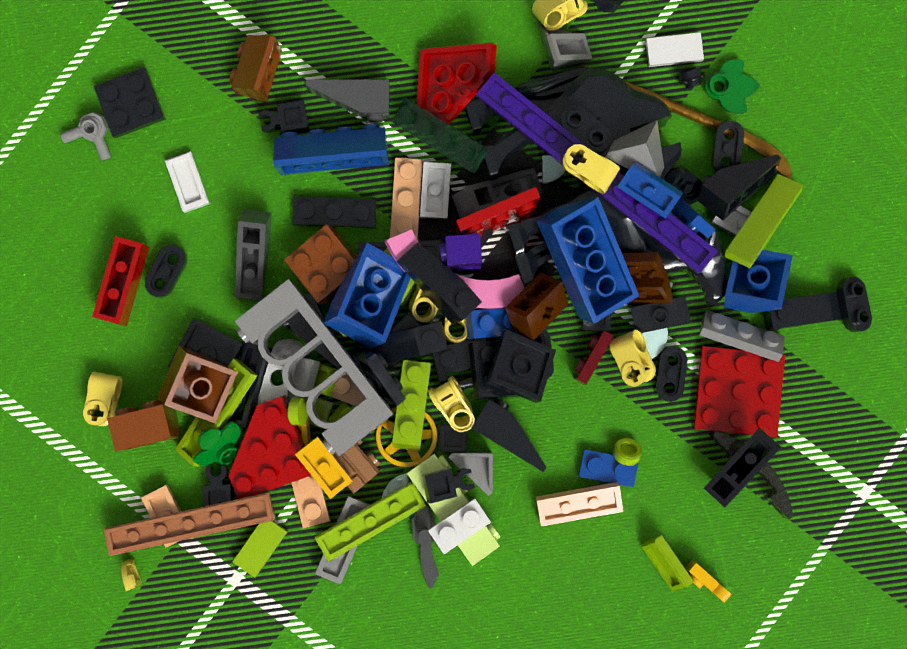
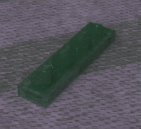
M405 97L392 121L473 173H476L488 150V147Z

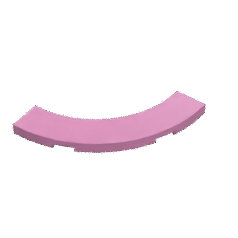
M412 229L385 241L395 261L399 260L416 243H419ZM519 274L505 279L489 281L458 275L482 301L475 309L505 308L525 288Z

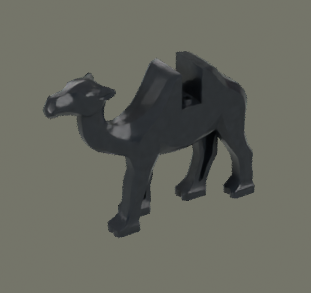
M579 66L556 75L529 80L515 87L518 92L558 124H560L562 113L570 106H580L605 125L611 133L609 147L603 153L598 154L605 158L614 140L655 120L658 122V128L663 127L672 116L667 105L656 96L634 90L619 76L603 68L594 69ZM472 99L464 108L474 136L480 135L484 124L489 118L499 116L498 113L480 99ZM577 115L570 117V121L573 124H578L581 121ZM512 129L495 144L489 143L481 146L480 151L491 181L498 179L502 166L510 157L533 142L518 129ZM595 133L592 135V139L595 142H601L602 136ZM681 142L662 148L664 169L660 178L664 179L666 174L679 160L682 152ZM614 162L620 168L619 172L625 176L629 169ZM577 177L580 189L569 199L553 204L540 213L524 217L505 226L515 254L514 260L524 287H526L534 279L537 269L553 259L546 242L531 248L525 253L526 244L530 236L541 232L536 220L560 206L599 197L621 253L658 252L667 274L687 270L704 292V300L708 305L718 303L726 294L725 255L716 231L709 238L700 231L697 233L698 236L718 251L700 274H697Z

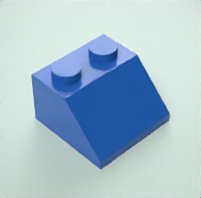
M762 250L751 268L733 261L725 294L724 308L749 313L782 309L793 255Z

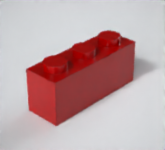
M115 236L93 312V318L123 326L128 325L150 247Z

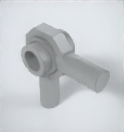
M96 112L82 116L78 127L60 134L64 143L81 137L91 142L93 141L101 161L111 158L104 139L108 126L104 116Z

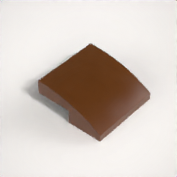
M658 252L622 253L639 293V297L629 303H672L673 297L670 282Z

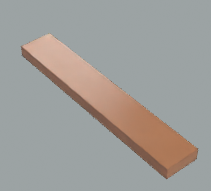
M270 492L107 527L104 528L108 554L113 556L275 520Z

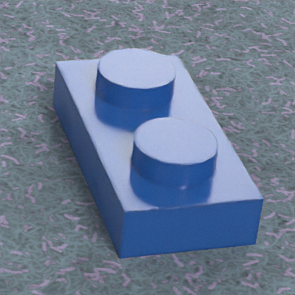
M636 161L633 162L617 186L665 219L683 194L682 191Z
M680 197L671 212L697 234L700 231L709 238L716 230Z
M506 308L473 310L466 317L468 339L501 337L502 332L506 329L519 334L513 331Z
M583 449L578 476L609 483L618 482L619 485L634 487L638 463L626 466L616 461L611 454Z

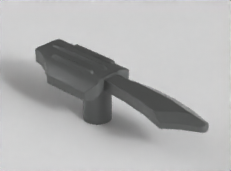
M426 505L415 512L412 518L413 540L416 543H420V559L424 578L428 587L432 588L439 573L431 549V542L434 539L428 530L436 525V521L429 505Z

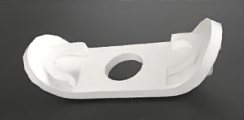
M282 339L275 344L271 355L276 359L284 360L300 350L303 345L294 339ZM268 362L258 397V405L286 395L287 398L289 390L285 384L275 386L271 381L272 373L276 370H283L284 366H277ZM296 365L293 367V370H292V379H293V375H294V372H295Z

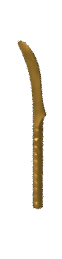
M625 81L634 90L656 96L667 105L669 111L713 130H716L717 126L723 122ZM727 129L724 134L732 138L733 131ZM744 130L743 144L751 147L764 157L779 155L781 160L777 170L782 176L791 179L789 163L782 153L771 144Z

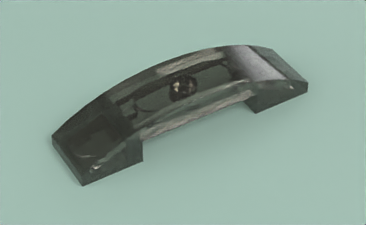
M712 431L708 434L728 456H733L745 444L739 439L721 432ZM767 462L758 472L772 489L764 497L783 518L790 519L793 517V511L787 491L775 470Z

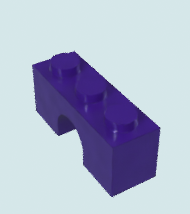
M480 234L445 236L446 244H440L441 262L453 272L481 270Z

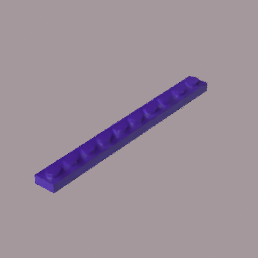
M495 72L476 94L481 101L562 166L563 157L571 146L575 144L586 146ZM576 154L573 157L572 164L577 165L581 162L582 156ZM620 172L617 173L605 194L595 191L697 274H700L718 252L671 213L665 219L619 189L617 186L624 177Z

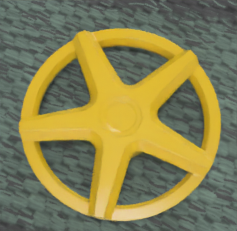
M397 407L392 408L394 413L396 412ZM425 411V418L428 420L432 430H423L422 440L433 439L430 449L422 458H420L418 451L406 449L413 462H400L390 457L400 448H393L391 442L385 450L383 449L380 439L382 426L392 434L394 433L395 423L386 420L376 428V444L381 455L390 463L400 467L417 466L430 457L436 447L438 438L437 428L431 416Z

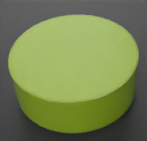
M293 397L289 402L288 419L292 425L303 426L307 421V399L305 397Z
M630 438L618 440L613 450V456L616 461L626 466L637 464L642 455L641 445Z

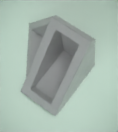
M537 21L551 71L592 59L585 33H572L561 28L549 31L540 21Z
M657 120L614 140L606 158L627 169L636 161L660 177L664 169Z
M452 452L448 456L460 469H471L472 473L466 475L488 496L493 493L492 452Z

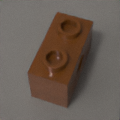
M540 272L505 308L513 331L535 340L567 307L568 301L562 281Z

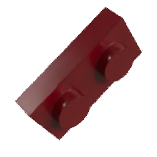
M602 331L600 335H593L587 346L591 351L586 360L582 357L580 358L573 371L577 374L574 380L587 385L613 335L606 331Z

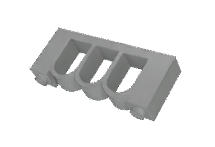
M289 279L235 320L239 326L236 331L245 343L250 341L252 344H258V349L267 362L277 366H284L282 379L286 388L294 395L308 397L306 403L307 413L311 421L317 426L327 429L322 433L325 438L322 443L332 455L335 452L338 456L343 455L395 414L331 330L323 323L324 321L293 281ZM300 312L318 336L291 357L284 360L276 359L268 349L270 335L296 313ZM324 343L342 367L316 388L310 391L300 390L292 380L293 367L317 346ZM347 373L366 399L336 422L324 421L316 411L317 398L324 390Z

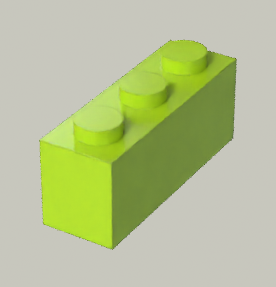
M403 360L400 383L403 386L401 392L406 399L397 406L392 441L393 448L420 451L431 363Z

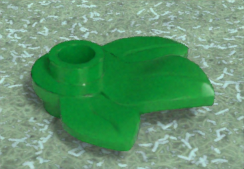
M738 59L725 62L719 72L710 75L705 82V91L710 98L719 100L724 110L734 114H743L747 112V105L744 99L751 96L759 88L760 84L752 77L742 74L744 62ZM714 83H720L723 87L722 91L715 90Z
M230 421L222 430L215 427L203 430L198 437V443L202 450L193 457L194 462L200 466H207L213 462L220 463L221 465H228L234 462L238 453L236 442L241 435L239 426L235 422Z

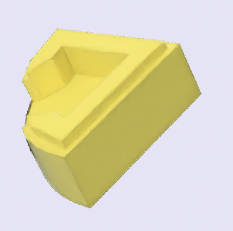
M131 558L123 561L121 564V574L125 590L128 591L141 585L142 581L134 559Z

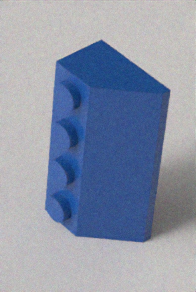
M369 124L363 126L364 129L353 130L352 127L336 128V132L325 133L323 129L310 130L308 135H298L297 132L282 133V137H276L274 140V167L281 175L389 165L385 127L380 128L379 124Z
M599 197L560 206L536 220L579 318L595 324L639 297Z

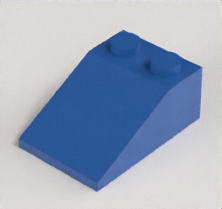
M365 243L335 294L323 323L370 349L385 343L411 277L399 267L392 256L369 243Z

